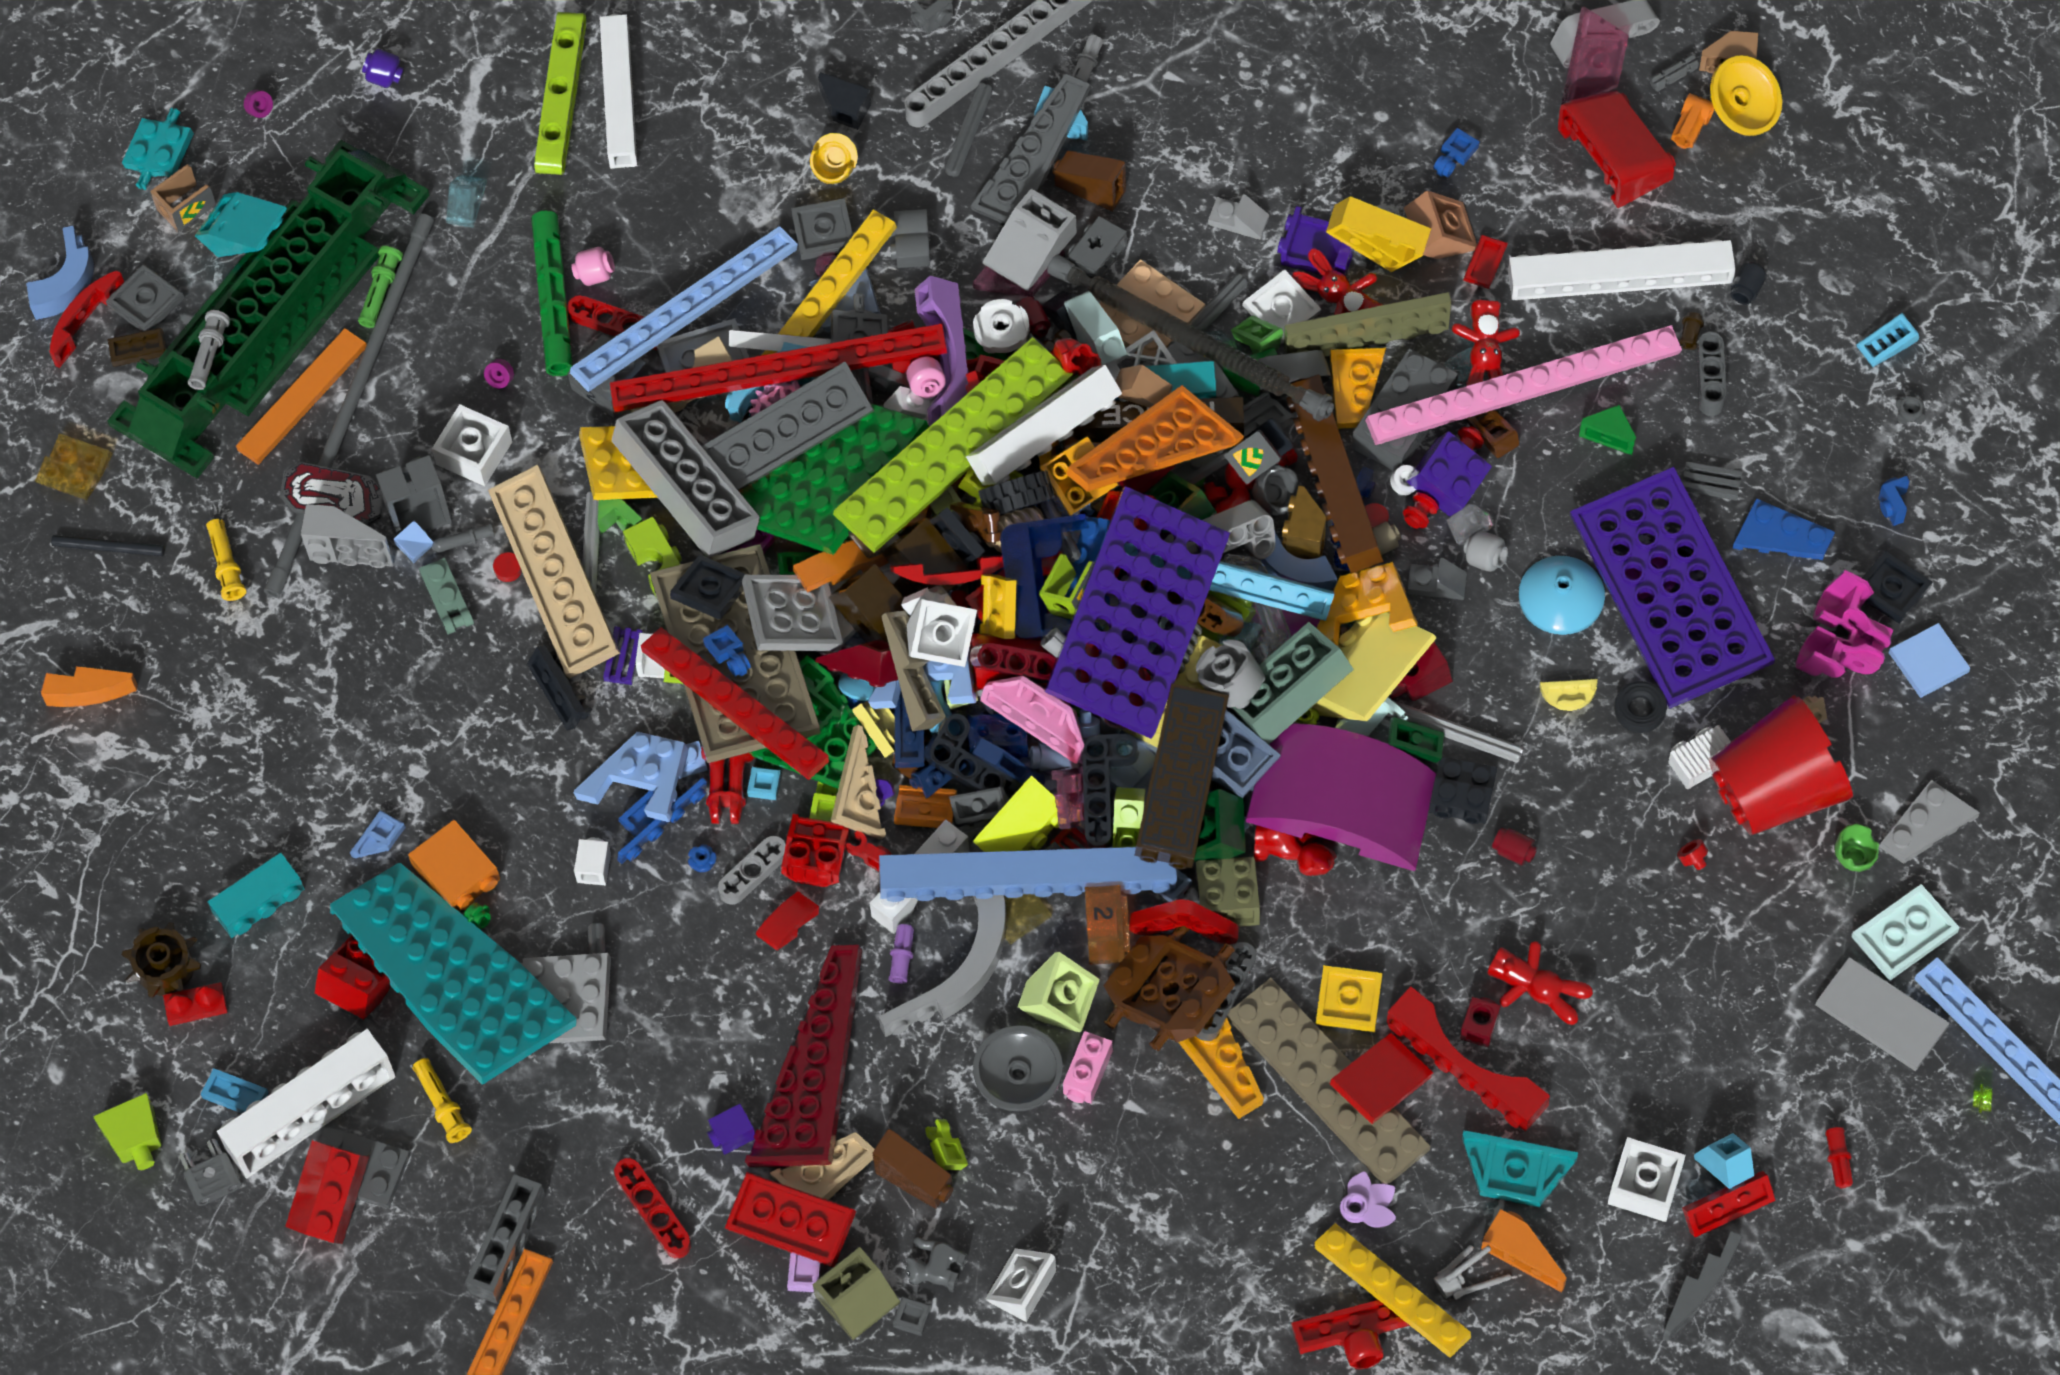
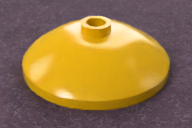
M1742 55L1731 57L1716 68L1711 79L1710 94L1713 107L1722 122L1731 130L1746 136H1756L1770 130L1778 121L1782 110L1781 90L1770 69L1759 60Z

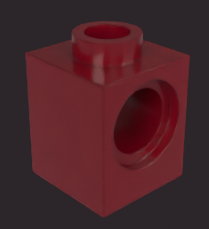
M1472 997L1461 1029L1460 1040L1489 1048L1498 1022L1501 1005H1497L1489 998L1480 997L1478 999ZM1483 1016L1488 1019V1022L1480 1024L1474 1018Z

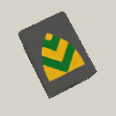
M1270 418L1246 435L1240 444L1233 446L1224 456L1242 480L1248 484L1282 459L1281 456L1294 447V443L1276 420Z

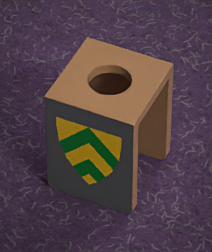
M188 164L150 191L157 211L177 232L183 230L216 205L211 188L206 184L173 209L169 206L197 185L192 168Z

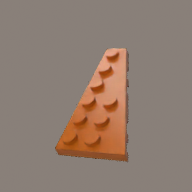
M1181 385L1070 465L1066 474L1088 492L1236 446L1243 441L1244 435Z

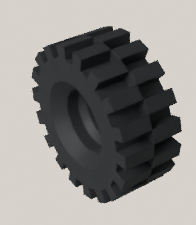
M1047 470L978 491L982 506L998 510L1000 515L1031 507L1055 498Z

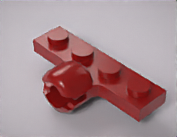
M1379 1300L1291 1323L1300 1354L1340 1345L1344 1348L1349 1365L1360 1370L1374 1367L1383 1359V1348L1379 1339L1380 1334L1410 1326Z

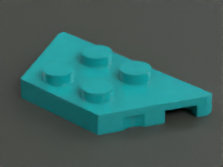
M1463 1131L1462 1140L1480 1196L1540 1207L1575 1164L1578 1157V1152Z

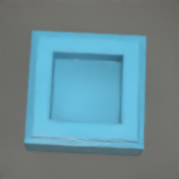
M752 766L747 790L748 797L776 800L781 770Z

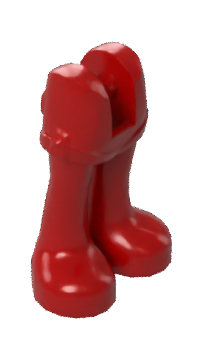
M701 747L702 759L707 762L703 747ZM750 753L729 758V791L726 792L723 791L725 759L709 763L710 789L709 796L706 798V805L709 807L712 824H720L721 807H730L731 824H739L743 807L746 805V799L743 797L745 763L752 762L755 758Z

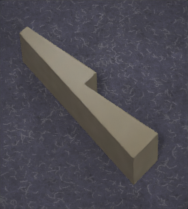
M887 612L881 617L912 731L932 729L944 720L946 716L923 669V666L929 660L909 656L907 637L909 616L907 612Z

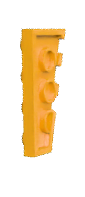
M1214 1017L1209 1019L1204 1029L1208 1030L1211 1027ZM1226 1019L1219 1035L1215 1039L1203 1041L1194 1036L1178 1043L1236 1117L1240 1119L1261 1106L1264 1098L1250 1067L1246 1065L1242 1057L1243 1052L1239 1043H1236L1230 1030L1231 1025L1228 1019Z

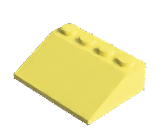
M1387 612L1356 620L1349 631L1341 635L1338 647L1354 670L1311 708L1316 709L1319 716L1368 721L1430 647L1436 636L1418 626L1393 632L1389 626L1390 613Z

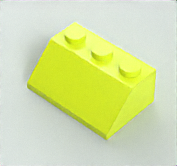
M1030 776L973 842L984 852L1038 850L1047 841V835L1050 831L1064 823L1069 809L1033 776Z

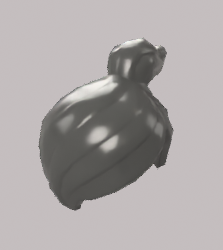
M1279 464L1273 465L1256 477L1252 488L1254 501L1270 516L1285 514L1288 511L1291 495L1296 496L1297 475L1289 468Z

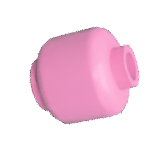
M601 247L578 252L575 257V263L572 264L574 277L577 280L580 279L586 286L609 280L611 273L615 271L612 255Z
M920 357L912 361L908 366L906 375L913 393L928 399L942 392L946 379L943 369L937 360L932 357Z

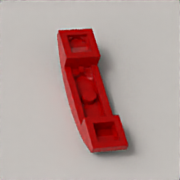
M119 271L111 272L91 283L74 298L63 312L54 329L49 352L56 367L60 368L76 349L72 339L73 335L101 302L107 305L106 300L124 283L122 274Z
M1009 556L978 557L976 559L977 569L923 574V564L921 563L893 565L890 567L891 572L912 581L932 585H954L980 579L983 574L994 573L1009 562Z

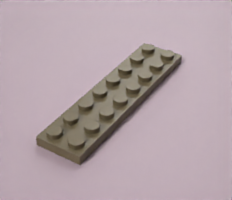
M1269 978L1231 1009L1227 1017L1231 1024L1382 1184L1389 1185L1430 1151L1431 1146L1395 1108L1387 1112L1374 1124H1371L1329 1084L1335 1075L1351 1064V1061L1272 978Z

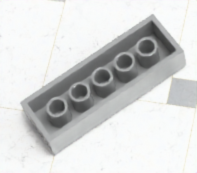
M663 400L616 420L611 441L707 558L716 556L754 539L760 519L759 515Z

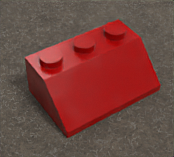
M312 1140L285 1227L331 1243L343 1244L369 1157Z

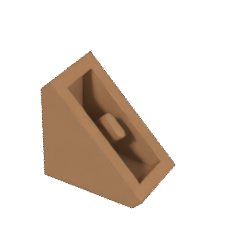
M1143 365L1121 368L1115 380L1122 392L1118 398L1149 408L1169 395L1173 389L1170 383Z

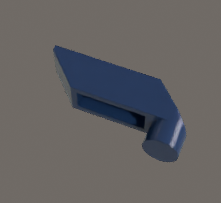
M983 738L979 739L972 752L974 755L1021 784H1024L1030 776H1033L1044 786L1045 777L1042 774L1033 771L1000 747Z

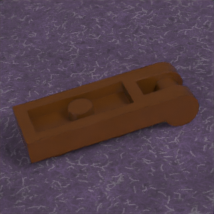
M963 502L950 504V511L954 510L960 515L963 520L962 525L969 533L973 532L979 538L985 539L989 543L1003 540L1002 530L998 529V521L1000 520L998 510Z

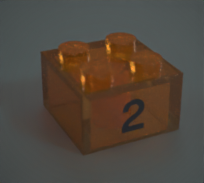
M1120 885L1085 887L1089 965L1121 963L1125 958L1124 952L1130 951L1127 895L1121 896Z

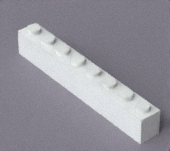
M1711 240L1704 243L1684 242L1678 245L1657 244L1652 247L1630 246L1626 249L1614 250L1603 248L1598 251L1588 252L1576 250L1571 253L1562 254L1550 252L1537 256L1518 255L1509 258L1508 267L1512 300L1733 283L1735 274L1731 240Z

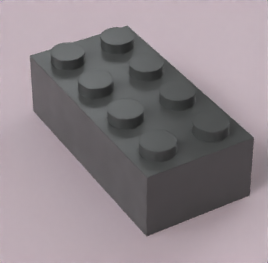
M1409 348L1354 430L1352 449L1393 471L1400 466L1407 465L1430 429L1375 445L1365 421L1367 416L1456 390L1458 373Z

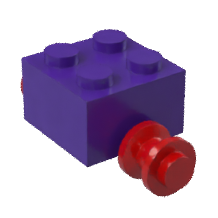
M1461 427L1458 431L1460 440L1449 431L1435 439L1406 481L1418 491L1412 498L1414 506H1407L1403 510L1405 521L1409 526L1416 529L1426 528L1429 524L1428 514H1436L1440 509L1450 517L1465 507L1492 467L1473 451L1474 448L1480 449L1484 444L1479 430L1474 427Z

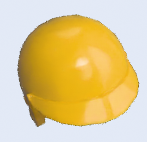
M829 133L822 136L815 143L810 156V166L818 180L826 184L841 183L849 177L856 167L857 149L854 143L843 134Z

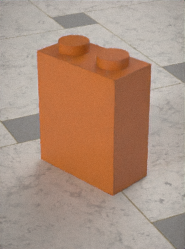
M455 820L451 821L408 854L411 865L432 890L457 911L467 909L473 904L475 898L483 892L491 891L500 880L497 867Z

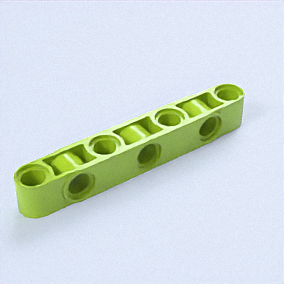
M557 12L535 154V172L539 174L564 175L586 32L585 13Z

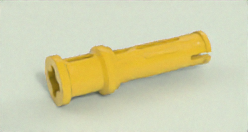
M213 519L206 524L217 562L215 575L221 582V597L226 601L238 600L246 594V587L241 583L239 576L241 569L233 559L224 521L222 519Z
M428 1058L418 1060L413 1064L412 1069L436 1110L435 1119L443 1125L447 1133V1141L449 1143H456L465 1139L471 1133L472 1128L464 1122L460 1114V1106L451 1101L431 1065V1061Z

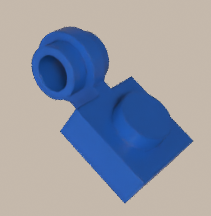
M1456 128L1442 145L1441 152L1447 156L1441 155L1435 162L1433 169L1437 171L1436 174L1440 177L1446 176L1448 178L1456 167V163L1453 161L1455 160L1464 166L1479 148L1480 141Z
M728 625L703 638L704 646L719 664L730 659L727 661V666L734 676L747 674V670L751 668L750 663L743 653L738 655V653L744 651L743 643Z

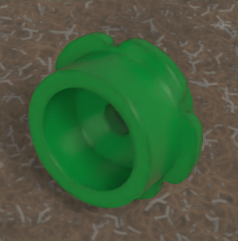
M473 903L466 909L464 916L468 919V922H472L479 929H483L490 922V908L487 905L482 906L479 903Z

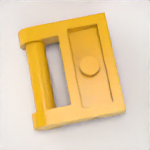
M994 574L981 575V584L984 585L983 623L980 624L979 633L990 634L1003 639H1015L1016 580Z

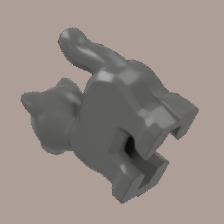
M920 1236L916 1237L914 1244L922 1250H930L931 1254L927 1264L919 1259L906 1258L907 1266L905 1273L909 1278V1283L918 1285L924 1281H929L932 1284L943 1285L950 1292L954 1293L959 1279L957 1278L959 1273L950 1271V1269L956 1266L958 1269L963 1270L968 1255L960 1250H956L948 1243L924 1240Z

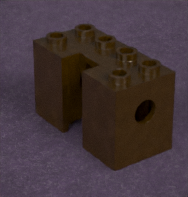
M928 518L910 524L879 551L891 566L914 563L923 564V574L970 570ZM874 564L867 571L862 572L861 569L858 570L828 598L866 643L879 639L888 642L881 616L887 612L906 611L901 605L904 597L937 585L920 583L901 576L892 584L877 565ZM964 583L941 586L948 593L951 590L956 591Z

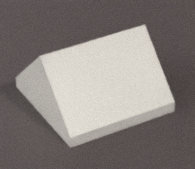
M920 599L907 623L909 656L965 667L977 610Z
M1015 1248L985 1299L989 1303L1027 1322L1056 1273L1055 1257L1049 1253Z

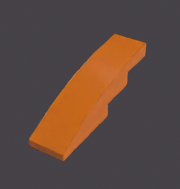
M896 533L875 553L858 538L843 543L834 555L821 552L793 565V571L807 593L830 581L832 585H835L851 577L860 569L864 572L874 564L878 568L888 564L889 562L879 551L899 534Z

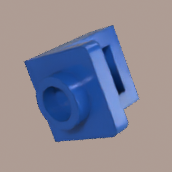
M1907 476L1899 479L1897 477L1891 478L1881 486L1878 497L1880 508L1884 517H1889L1893 526L1903 523L1906 516L1907 507L1900 495L1907 492L1910 482Z

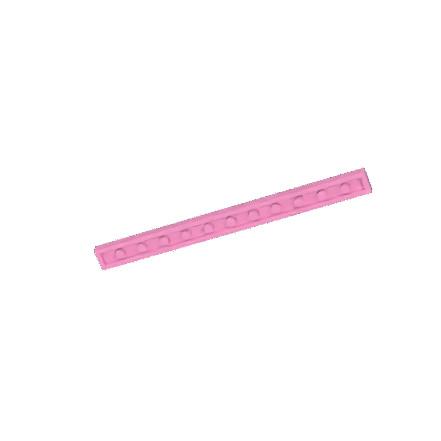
M1672 325L1372 414L1367 416L1365 421L1375 445L1675 356L1680 354L1682 348Z

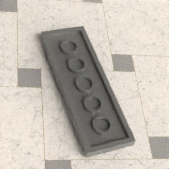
M843 362L701 447L735 488L740 491L873 413L874 409L848 364Z

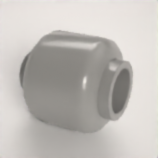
M1478 531L1472 537H1469L1464 544L1466 560L1469 565L1492 572L1497 568H1501L1507 560L1508 548L1503 538L1497 535Z

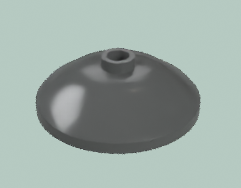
M1009 1026L995 1031L981 1043L973 1062L974 1080L982 1096L994 1106L1008 1111H1027L1047 1102L1057 1091L1063 1074L1062 1057L1056 1044L1045 1033L1028 1026ZM1016 1073L1024 1075L1022 1079H1015L1013 1076Z

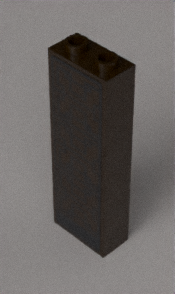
M1171 683L1134 856L1140 857L1142 861L1148 863L1166 862L1169 863V866L1176 869L1192 868L1229 695Z

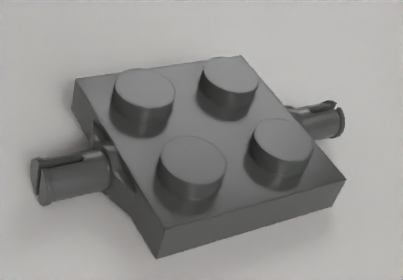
M854 294V309L848 311L833 310L831 312V343L886 334L887 315L874 314L865 310V295Z

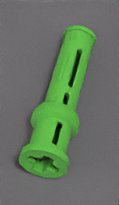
M380 247L378 263L371 271L373 277L372 284L358 318L359 324L364 327L374 328L387 288L395 278L398 262L403 258V254L393 247Z

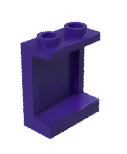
M1296 206L1294 214H1289L1286 220L1285 230L1288 231L1286 238L1281 237L1277 253L1281 254V265L1322 275L1312 265L1308 257L1311 249H1317L1325 255L1335 271L1341 272L1346 276L1354 249L1326 233L1329 221L1302 215V207Z

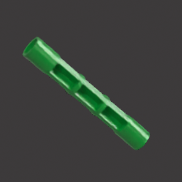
M540 211L532 215L531 222L546 373L551 376H565L571 370L573 361L559 218L555 212Z

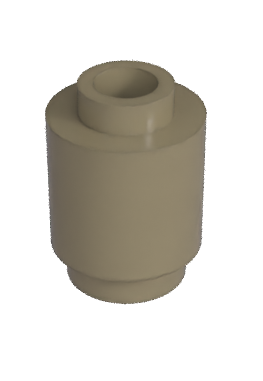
M1385 521L1372 528L1381 555L1399 547L1398 540L1401 539V536L1394 524L1389 525Z

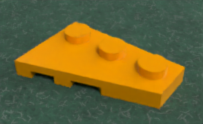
M1386 348L1330 350L1335 420L1338 428H1356L1370 408Z

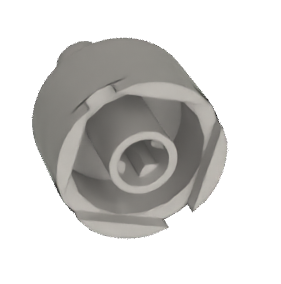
M1237 640L1223 641L1224 645L1215 648L1213 645L1202 654L1197 662L1196 672L1198 673L1199 682L1206 691L1229 695L1227 708L1236 707L1237 709H1242L1250 703V699L1260 689L1265 681V674L1245 644Z

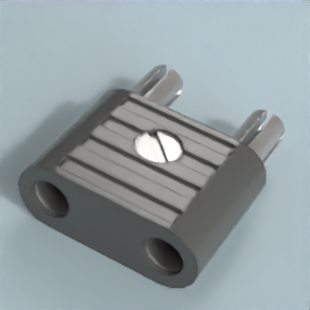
M212 1139L219 1155H216L209 1140L207 1145L213 1157L197 1165H194L189 1152H184L191 1168H189L183 1154L181 1153L179 1156L186 1170L183 1175L198 1206L209 1204L241 1187V1182L228 1154L222 1153L216 1139Z

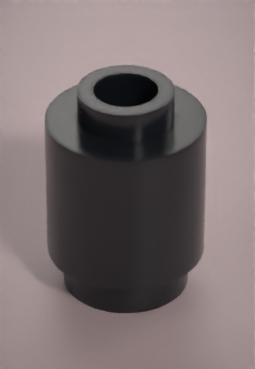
M1755 262L1742 264L1731 285L1730 295L1733 300L1743 305H1749L1751 301L1757 298L1767 278V274L1760 264Z

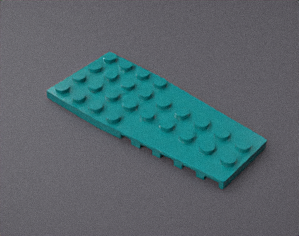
M397 863L330 904V913L332 915L336 914L342 922V928L347 934L351 933L358 941V947L362 952H367L374 960L376 969L380 973L384 972L390 979L391 987L396 993L400 992L404 996L406 1005L425 1028L482 1085L576 1026L577 1018L519 961L472 922H468L465 916L454 907H451L447 901L401 863Z

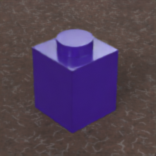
M741 1104L708 1120L710 1131L707 1132L708 1138L714 1148L720 1147L724 1155L755 1140L754 1128Z

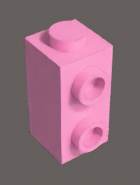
M1084 1031L1063 1082V1094L1067 1095L1068 1099L1076 1103L1087 1102L1092 1104L1113 1052L1111 1040Z

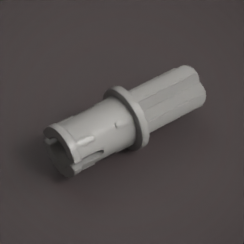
M1094 34L1090 35L1082 53L1078 54L1076 58L1078 62L1071 76L1085 82L1088 81L1092 69L1098 63L1096 58L1103 44L1101 37Z

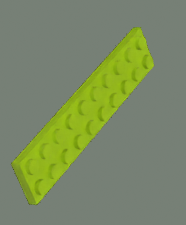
M1032 337L834 510L833 515L875 553L972 468L966 458L967 455L1057 393L1072 380L1073 374L1066 373L1061 363Z

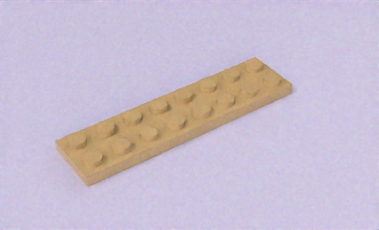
M536 465L489 489L488 492L565 675L570 679L619 654V649L542 469Z

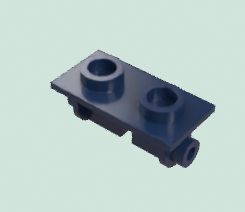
M943 748L941 753L935 757L937 760L942 761L945 758V749ZM964 759L959 763V771L967 767ZM929 764L922 767L918 772H913L909 783L915 789L918 787L922 788L925 798H929L951 780L952 777Z

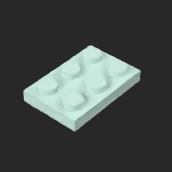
M1920 884L1855 930L1851 937L1890 981L1958 933L1960 927L1925 887Z

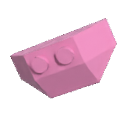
M1025 676L987 682L980 698L981 702L1073 763H1078L1084 749V742L1076 710L1068 702L1044 692V686L1034 683Z

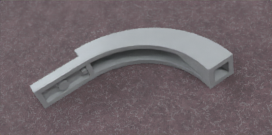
M993 895L989 899H978L976 896H973L978 910V928L975 941L967 958L959 969L942 984L878 1016L880 1028L885 1037L891 1034H901L909 1025L917 1021L923 1022L930 1019L936 1011L945 1020L969 1004L980 993L996 969L1005 942L1006 909L1004 895Z

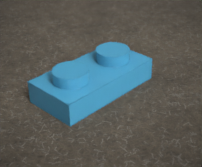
M214 1068L201 1092L203 1099L239 1113H244L251 1103L257 1100L262 1101L269 1094L267 1088Z

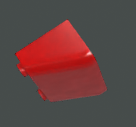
M1617 90L1569 100L1560 106L1558 131L1565 139L1570 137L1573 142L1577 139L1581 142L1605 174L1604 183L1606 185L1610 184L1614 189L1615 194L1611 195L1610 199L1618 209L1673 179L1674 167L1676 166L1673 156L1669 152L1666 153L1631 108L1629 100L1624 93H1619Z

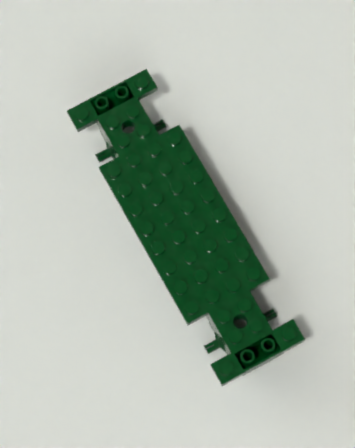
M340 140L325 158V163L310 156L309 160H306L305 166L317 172V174L307 187L309 194L301 203L294 199L289 201L285 206L287 210L282 216L283 221L278 228L272 230L269 234L267 245L258 252H249L244 255L158 359L160 363L154 366L144 358L140 359V362L138 361L136 368L148 374L147 381L138 390L140 398L137 407L124 400L107 420L109 426L198 479L214 459L212 452L195 443L198 437L226 404L249 417L380 257L378 253L379 248L363 240L364 235L391 203L414 215L430 196L427 188L409 179L405 173L363 149L355 148L343 140ZM210 310H218L228 315L230 323L224 330L222 346L216 350L206 381V387L202 390H197L188 385V379L190 378L201 344L199 334L205 327L206 313Z

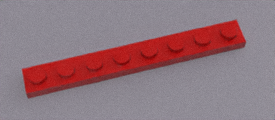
M662 627L641 644L643 653L806 779L810 780L829 762V756Z

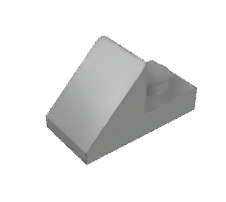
M1245 194L1242 195L1240 203L1217 197L1208 219V225L1261 240L1269 214Z

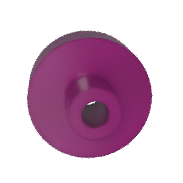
M257 89L252 90L244 99V108L249 115L263 118L271 112L273 100L267 92Z
M495 359L486 366L484 377L490 386L501 389L513 380L514 370L506 360Z

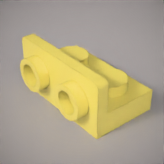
M868 701L852 709L883 756L886 758L895 752V716L889 708L873 709Z

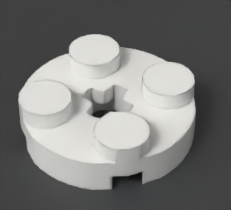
M997 299L989 301L981 307V311L977 316L975 315L973 321L975 338L987 353H1008L1021 348L1027 342L1029 334L1028 315L1021 306L1019 308L1012 304L1010 300ZM998 322L1009 325V327L1002 331L995 329L998 326Z

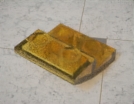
M59 433L50 457L45 456L35 482L87 500L99 483L113 453Z

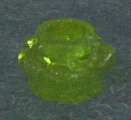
M1980 1084V1090L1974 1089L1973 1107L1979 1108V1113H1982V1111L1991 1112L1992 1087H1983V1084Z

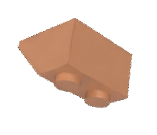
M1427 190L1404 207L1407 219L1431 228L1423 253L1424 256L1441 259L1476 250L1477 243L1463 202Z

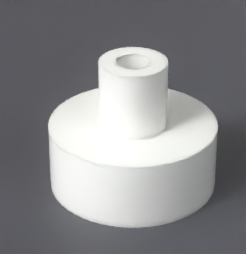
M1403 465L1392 473L1390 483L1395 492L1400 495H1409L1416 490L1406 482L1415 470L1414 467Z

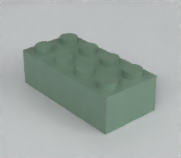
M1308 622L1259 665L1265 674V681L1258 692L1250 699V703L1242 709H1237L1236 707H1229V709L1239 721L1269 745L1354 669L1341 649Z

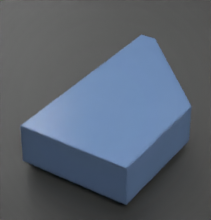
M380 810L351 850V857L359 858L389 851L406 828L404 823Z

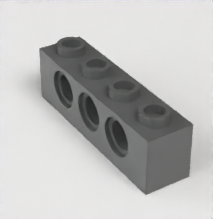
M515 1174L513 1175L465 1281L470 1294L498 1304L546 1197L542 1184Z

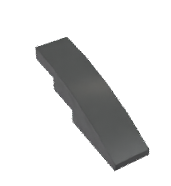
M1730 1232L1721 1257L1708 1254L1698 1280L1686 1275L1666 1325L1663 1340L1669 1341L1710 1299L1727 1273L1740 1245L1742 1235Z

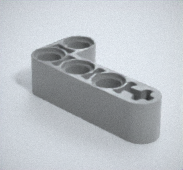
M1631 0L1570 15L1561 22L1550 46L1565 68H1570L1582 61L1590 47L1650 33L1659 25L1660 20L1647 0Z
M1256 501L1244 502L1203 520L1230 532L1223 553L1244 545L1254 557L1265 559L1275 549L1273 518ZM1172 533L1164 539L1165 542L1171 543L1174 541ZM1187 542L1186 547L1190 553H1200V548L1195 542Z

